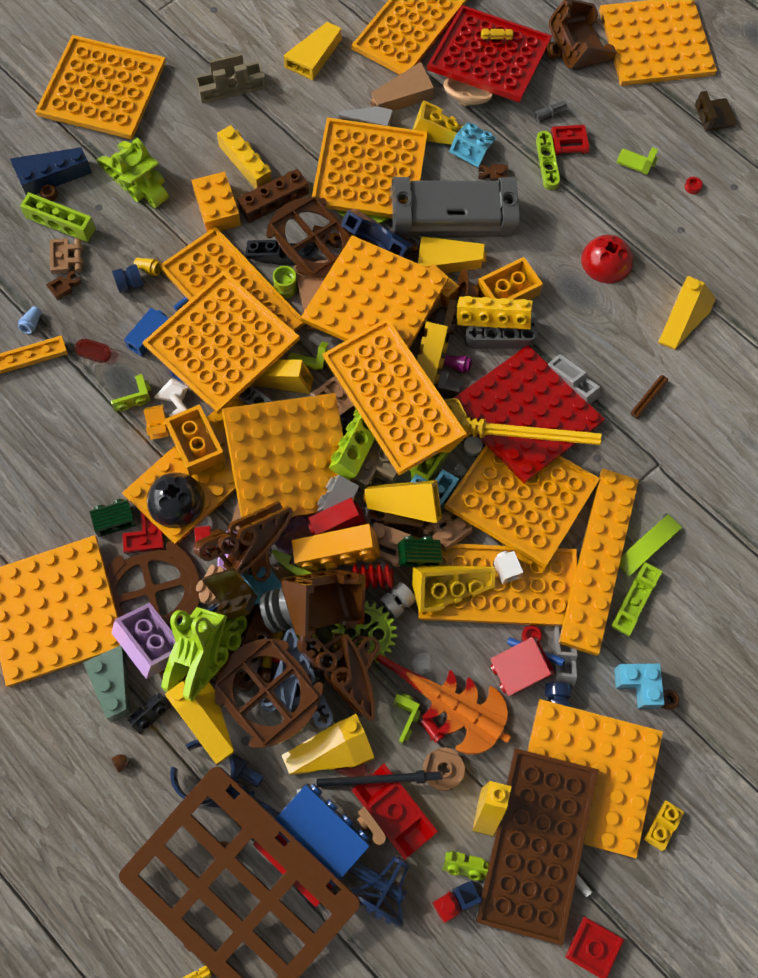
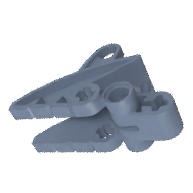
M293 628L286 631L284 641L289 644L287 651L300 663L312 684L315 685V675L308 660L297 649L298 639ZM281 660L275 678L287 668L286 663ZM291 675L274 690L276 697L290 713H293L298 708L300 702L298 691L301 692L297 676ZM323 694L320 704L312 717L316 727L320 730H325L333 725V715ZM267 698L259 702L262 709L266 712L277 710L271 702L264 703ZM321 711L325 718L329 717L326 724L319 722L321 720L319 714Z

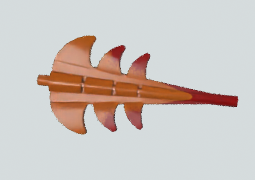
M381 653L377 656L376 661L394 671L432 702L429 710L423 714V719L436 718L443 712L447 714L445 724L437 730V733L453 734L462 727L466 729V736L463 742L455 747V750L467 755H478L489 750L498 738L506 743L511 738L509 734L503 731L508 716L506 702L493 686L489 687L487 699L480 705L477 704L478 690L470 677L466 680L464 691L457 694L455 693L457 681L452 670L448 672L446 681L441 686L396 664Z

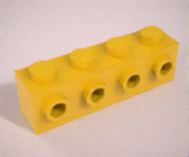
M230 125L217 133L219 147L255 189L258 186L271 182L272 171L270 167L262 162L260 155L252 150L248 141L245 142L238 130H235Z
M459 297L457 325L530 329L533 301L526 299Z

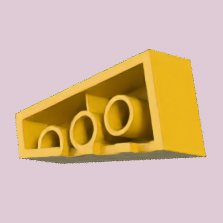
M426 322L424 337H422L419 351L420 355H418L417 361L435 386L438 385L440 379L438 370L442 369L444 364L442 354H446L448 343L445 342L448 326Z

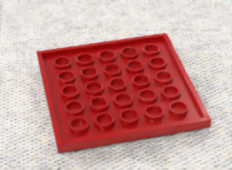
M462 5L429 61L427 70L520 103L546 52L547 45L551 42L552 35ZM482 29H489V31L491 29H504V31L512 29L513 38L511 40H506L505 38L503 40L482 39L481 31Z
M529 345L522 348L454 397L460 401L467 417L471 418V421L477 418L478 422L480 419H485L487 423L591 433L605 420L548 366ZM479 434L477 435L523 484L576 444L572 442L485 435L484 438H480Z

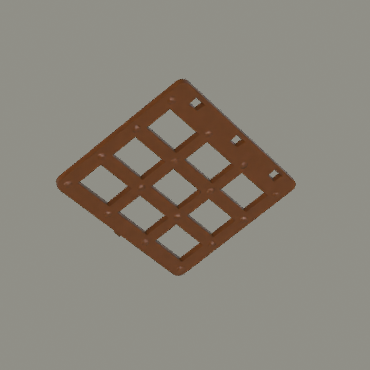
M218 766L211 768L119 873L121 883L184 944L183 946L189 952L194 953L218 978H244L227 961L243 941L278 975L276 978H299L360 906L359 898L223 768ZM230 784L240 793L236 799L226 790ZM208 796L242 827V830L227 847L192 815ZM181 826L216 858L200 877L166 845ZM279 832L290 841L286 846L276 838ZM251 838L259 843L287 870L271 889L236 857ZM155 856L189 888L174 907L139 875ZM225 868L260 900L244 920L209 887ZM330 879L341 889L337 894L327 886ZM296 881L303 885L332 913L316 932L308 927L280 900ZM198 899L207 905L233 931L218 950L183 918ZM269 911L305 944L289 963L254 931L255 927Z

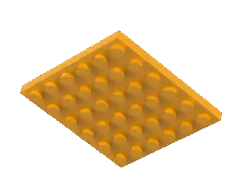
M646 0L600 5L599 12L608 43L612 44L617 52L613 61L620 86L715 76L717 70L694 0Z
M72 35L35 111L36 115L132 140L166 64V58Z
M327 117L312 197L325 198L327 200L325 207L331 210L347 212L350 209L356 208L366 215L392 218L390 191L392 178L409 177L410 181H420L427 132ZM399 200L400 203L406 204L404 200Z
M352 235L300 317L301 322L346 341L388 318L407 347L410 348L446 286L449 277Z
M223 270L142 343L219 415L223 408L230 405L300 340V337Z
M331 393L223 408L222 415L241 517L250 513L253 514V512L263 507L265 508L276 501L281 503L282 508L287 506L292 508L293 514L291 517L319 513L317 512L319 508L317 503L320 497L326 494L328 481L331 477L338 476L329 468L332 462L331 457L338 450V443L343 437L336 394Z
M485 445L446 502L444 508L543 568H546L600 478L560 456L523 484Z
M96 535L0 567V662L7 687H12L79 664L120 646L119 642L112 635L114 621L119 617Z
M539 699L527 751L599 769L584 844L637 858L663 731Z

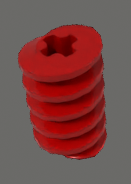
M380 563L377 564L376 569L373 568L372 564L369 565L368 569L365 568L364 564L361 565L360 569L357 568L356 564L353 565L352 572L366 575V589L369 588L370 584L376 589L378 583H380L382 589L385 588L386 583H388L390 589L393 588V567L390 569L388 563L385 564L384 569L381 568Z

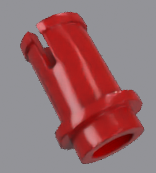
M423 719L420 722V725L430 735L431 741L437 743L445 736V734L437 733L439 727L432 719Z

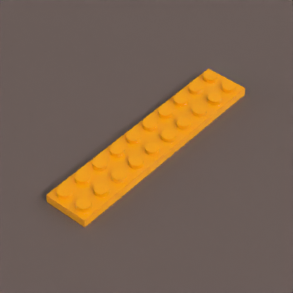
M604 468L600 471V480L597 483L558 644L598 656L639 481L638 479Z

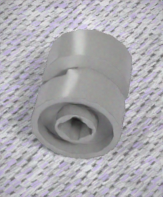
M398 582L391 589V594L386 593L379 599L380 605L383 606L386 612L390 613L389 615L393 619H397L404 613V608H409L416 602L414 594L402 582Z

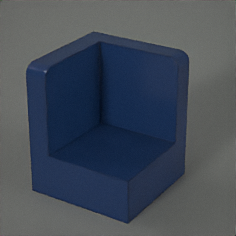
M472 880L452 889L460 905V910H465L483 901L479 897Z

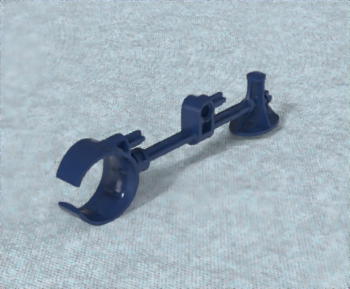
M198 739L185 745L189 752L198 747H203ZM233 753L227 758L231 768L230 776L239 784L238 780L242 778L258 788L264 776L247 766L248 761ZM171 767V783L176 793L184 800L187 795L179 785L178 769ZM231 784L226 789L235 799L240 795ZM243 787L274 818L280 814L277 810L257 799L255 791L249 792L247 790L248 787ZM212 799L204 800L199 808H221ZM393 857L385 870L379 875L356 861L348 871L368 884L351 891L355 894L379 898L374 906L358 896L360 901L359 907L361 908V906L365 905V912L368 914L372 911L375 912L374 918L380 920L384 917V923L388 925L393 923L394 927L403 928L401 903L407 892L402 889V886L410 868L409 864L406 861H401V857ZM395 862L398 866L390 880H387L383 876ZM403 867L405 870L398 887L394 884L393 880L400 868ZM372 886L379 890L381 895L361 892L360 890ZM385 896H388L397 902L398 915L394 911L392 906L389 904V902L386 900ZM382 901L390 908L397 920L379 909Z

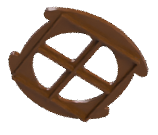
M306 197L285 204L273 215L266 230V237L270 239L275 236L285 254L297 265L296 272L309 277H326L340 253L333 255L320 240V237L336 229L342 241L341 252L352 235L357 237V235L340 226L342 223L340 219L325 207L327 203L325 198ZM302 212L315 213L323 216L330 223L314 232L299 214ZM290 219H293L308 236L293 246L288 243L285 234V226ZM310 243H314L328 258V261L325 263L312 262L304 259L297 252Z
M169 541L166 543L167 550L145 552L125 560L123 556H117L110 563L106 572L118 617L125 615L120 608L122 602L142 596L149 598L150 604L160 615L156 593L177 586L184 587L182 600L173 611L165 616H160L169 625L171 616L176 610L186 611L191 615L196 607H199L200 599L196 586L200 580L196 567L186 552L178 545ZM151 561L169 563L179 570L180 577L154 585L148 564ZM134 566H141L145 587L118 595L117 586L123 575ZM182 615L178 616L177 621L183 618Z
M260 639L243 645L229 656L226 663L221 667L216 680V704L218 706L225 705L233 719L253 736L249 741V745L252 748L274 746L295 736L314 716L322 698L323 684L321 682H317L315 685L312 684L300 663L287 651L289 644L283 640ZM263 656L274 657L286 663L287 668L272 682L267 684L251 666V661L254 658ZM243 669L258 685L260 691L244 706L238 707L234 698L233 686L237 673ZM296 675L300 684L301 696L298 708L293 713H290L276 697L274 690L288 677ZM264 698H268L283 716L284 720L279 725L263 726L250 721L247 718V713Z

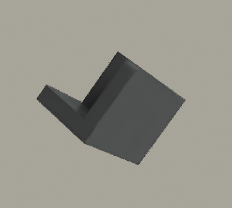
M441 371L437 391L441 397L452 399L459 394L461 382L449 380L448 372Z

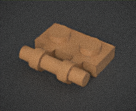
M68 238L50 240V271L52 274L69 273L70 266L75 267V272H82L84 260L82 258L83 245L81 244V239H74V244H69ZM72 252H73V253H74V257H73V258H70L69 253H72Z
M450 511L442 512L441 520L437 523L428 522L427 526L422 529L426 535L432 532L434 534L432 536L433 540H440L441 549L445 552L473 533V527L460 517L453 520L452 517L455 514ZM444 523L446 526L441 529L439 526Z

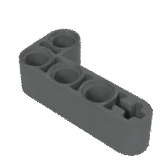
M532 311L530 329L470 326L466 331L465 345L472 349H522L527 345L532 347L537 336L536 315Z

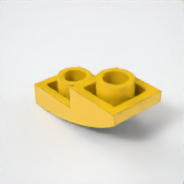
M665 800L643 840L658 850L664 851L672 833L677 829L684 811Z

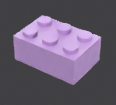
M150 603L114 621L112 635L146 679L166 668L176 641L171 629Z

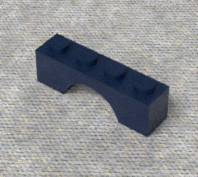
M356 208L347 211L340 225L354 235L369 239L381 248L406 259L414 246Z

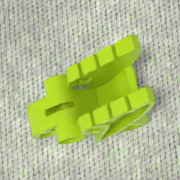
M138 138L134 139L133 143L127 141L119 143L117 148L120 152L114 153L111 158L101 156L96 159L97 164L123 190L128 191L134 201L139 202L144 198L153 208H156L169 199L168 193L161 186L165 183L163 176L159 171L153 169L159 165L158 161L149 154L145 145Z
M196 607L191 615L186 611L176 610L170 619L176 642L164 671L162 689L168 692L187 675L183 697L192 702L201 692V689L208 684L210 678H213L226 663L229 656L228 650L235 651L241 645V634L247 627L246 617L240 616L226 621L227 616ZM179 615H182L183 620L181 624L177 625V618Z

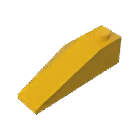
M423 100L413 130L427 132V142L452 145L455 135L464 125L458 124L455 121V117L451 116L449 118L443 114V109Z

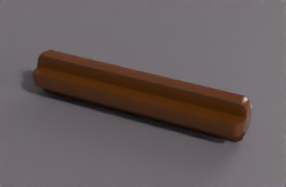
M664 375L659 376L634 407L631 416L635 419L640 418L667 384V377Z

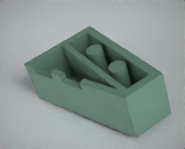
M121 645L83 662L106 719L111 723L131 713L127 676V653Z

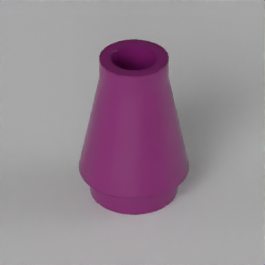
M445 356L444 366H448L463 374L470 372L472 358H468V356Z

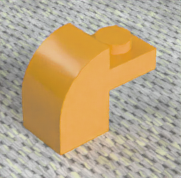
M164 405L145 408L147 436H150V440L168 437L169 432L164 421L166 419Z

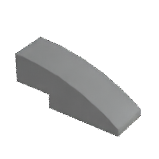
M561 354L548 363V366L587 403L591 404L600 397V386L588 379L584 370Z
M554 626L553 654L566 659L563 667L553 663V669L556 673L553 675L554 682L566 683L574 687L577 680V649L558 644L562 626Z

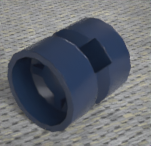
M137 264L130 265L126 268V271L122 268L112 271L119 293L129 291L130 286L133 288L144 286Z
M557 682L546 683L545 696L548 698L546 701L571 707V702L568 699L572 697V685Z

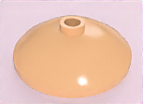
M447 78L443 85L446 92L463 106L486 103L491 100L493 95L491 92Z

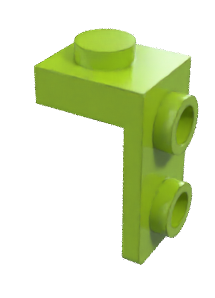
M652 147L648 157L622 149L616 163L648 175L651 166L655 167L659 158L656 157L658 149Z
M321 342L318 347L317 358L290 353L287 360H303L305 365L311 369H323L326 361L322 354L330 350L328 349L329 343Z
M142 374L135 376L139 388L138 393L111 401L115 412L125 411L136 405L142 406L151 401L148 393L151 387L149 381L144 380Z
M404 693L402 695L397 694L393 705L411 713L398 742L401 745L404 740L408 742L413 731L409 729L412 721L417 722L421 713L418 710L420 704L414 702L413 697Z

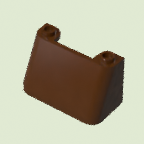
M563 0L549 20V29L555 43H558L561 47V56L567 68L577 69L608 62L617 54L612 44H606L602 48L592 26L598 18V11L593 3L579 0Z
M327 570L282 578L281 588L295 634H298L300 638L307 639L316 634V628L338 623L343 624L344 628H356V625L363 624L365 616L366 575L344 570Z

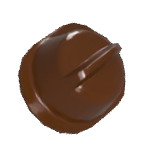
M462 269L458 278L459 291L456 308L459 297H480L478 287L469 281L467 269Z

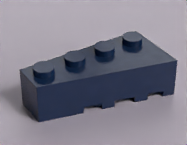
M81 147L10 158L26 195L28 192L34 195L40 193L41 188L45 185L57 187L92 173Z

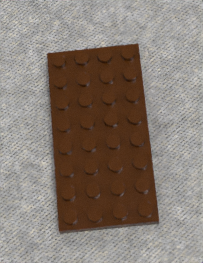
M514 748L506 785L511 786L508 806L495 832L487 868L488 872L481 896L483 901L479 905L476 923L563 946L599 769Z

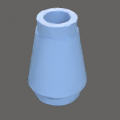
M34 306L31 307L18 321V328L26 334L34 332L42 313L41 310Z

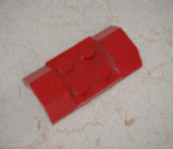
M384 763L371 775L393 773ZM400 783L357 785L351 790L363 807L365 806L404 860L438 832Z

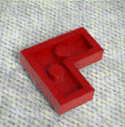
M141 513L142 531L122 533L124 554L164 550L162 531L150 522L143 513Z

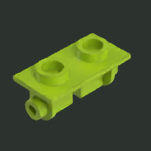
M452 850L450 852L446 851L442 871L455 876H466L474 881H484L488 872V862L484 861V858L469 855L468 862H464L465 854Z

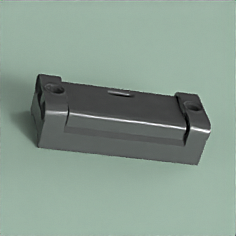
M409 177L392 178L390 189L393 219L392 231L400 237H511L519 225L516 177H500L498 181H410ZM399 200H404L406 204L400 203Z

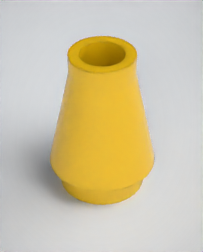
M137 257L134 260V264H137L138 269L150 276H158L161 272L159 267L161 262L157 259Z

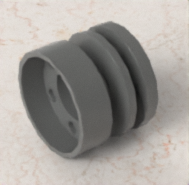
M282 588L264 592L260 598V610L265 625L272 633L289 630L293 625Z

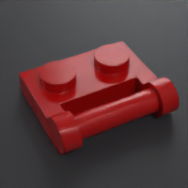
M585 124L552 126L551 135L556 156L562 153H589ZM572 143H581V144H582V145H579V146H563V147L560 146V144H572Z

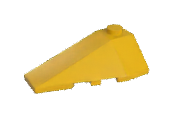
M687 276L661 334L659 344L675 350L700 322L709 315L716 298L705 282Z
M434 565L413 567L412 587L419 611H439L444 609L445 606L454 602L458 603L462 601L461 599L470 595L475 596L494 588L496 568Z
M182 681L165 693V695L218 766L234 753V749L221 707L215 702V690L208 682L191 702L183 697L185 681Z
M357 714L335 723L282 755L290 775L312 773L327 769L336 770V768L343 767L354 768L375 759Z

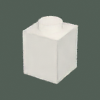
M503 551L497 554L494 566L502 584L521 578L523 570L515 552L508 553V551Z

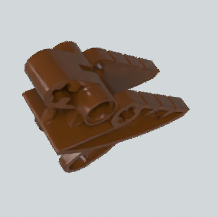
M276 501L265 508L263 507L253 512V514L250 513L241 517V519H237L229 524L228 532L216 529L209 536L198 540L194 545V553L204 561H211L220 557L224 563L223 567L227 570L235 568L239 574L245 572L248 575H252L257 581H266L271 574L268 553L288 525L293 514L292 508L289 506L282 508L281 503ZM236 526L240 527L237 534L233 533V530H236L234 529ZM261 567H265V575L260 578L257 577L256 574L260 571Z
M334 633V638L323 645L313 636L307 639L299 638L297 649L309 661V664L313 668L323 670V679L350 706L358 717L364 715L367 720L372 721L375 718V700L369 678V667L380 649L378 640L374 637L361 635L351 640L347 634ZM369 640L375 643V649L372 652H368L370 649ZM307 641H308V642H311V643H310V647H311L313 650H311V649H306V648H307V644H306ZM332 645H335V648L333 650L329 651L327 649ZM328 671H332L331 678H328V675H330Z

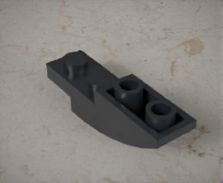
M247 240L246 258L275 265H296L285 254L277 240ZM310 243L297 253L306 260L317 262L319 248L314 243Z

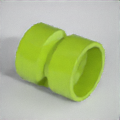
M289 266L276 268L273 272L274 288L284 299H289L297 292L296 272Z

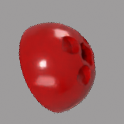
M609 234L601 235L592 239L585 246L581 255V264L584 271L592 279L601 283H617L630 274L633 267V253L628 243L622 238Z

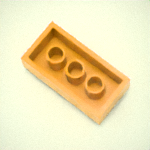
M370 524L292 540L294 563L299 568L312 573L318 572L321 569L334 570L340 565L353 566L359 561L372 562L376 558L381 557L378 536Z

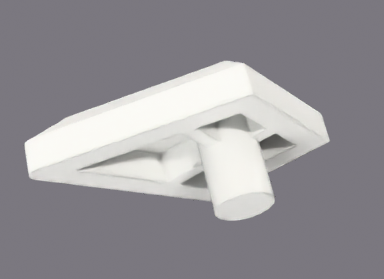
M171 378L154 398L172 401L170 397L177 394L180 400L183 401L189 387Z

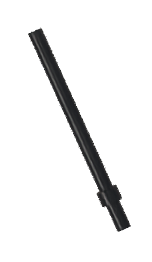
M417 770L416 773L317 779L316 784L317 787L416 782L421 784L426 783V781L443 780L442 771L425 772V770Z

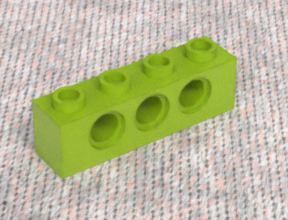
M29 192L20 205L26 219L85 242L89 241L96 230L91 216Z
M357 410L353 414L355 416L353 421L347 425V433L340 439L338 443L339 448L332 455V462L329 466L336 474L348 480L357 476L375 440Z

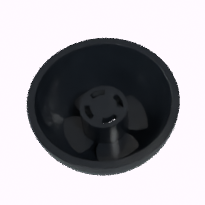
M171 472L160 476L152 483L147 493L146 503L149 514L158 524L168 528H179L191 524L200 516L205 504V495L201 485L193 477L181 472Z

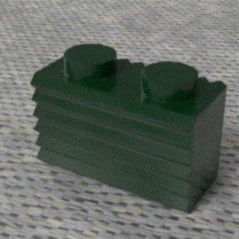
M117 499L113 504L107 506L97 505L94 507V510L89 511L94 531L98 537L136 526L128 499Z
M415 536L403 537L397 543L399 566L440 565L443 562L441 541L433 540L431 536L423 537L422 539H415Z

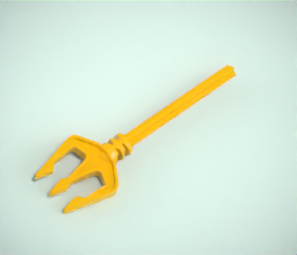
M458 399L444 400L467 433V437L473 434V437L479 434L480 438H484L485 435L601 445V433L487 423L485 419H480L478 422L477 418L471 421V418L467 417ZM462 440L441 452H451Z

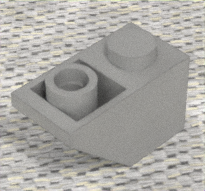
M340 475L334 478L331 477L326 485L328 489L326 494L322 495L317 503L319 506L317 512L326 510L349 498L353 499L359 486Z

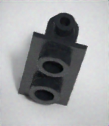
M160 692L157 695L154 694L145 703V706L148 708L146 711L140 707L129 716L128 722L139 734L147 730L152 723L164 715L171 707Z

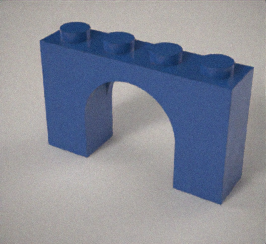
M151 307L125 337L124 341L127 348L142 357L148 350L142 342L169 318L162 311H156ZM169 369L170 375L172 377L184 383Z

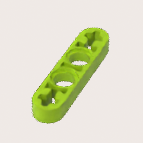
M540 131L537 134L536 147L543 185L548 190H555L559 185L560 176L552 135L548 131ZM548 151L551 155L545 156L542 152ZM545 165H551L553 169L547 170Z

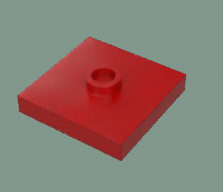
M583 916L564 958L598 978H608L624 939Z

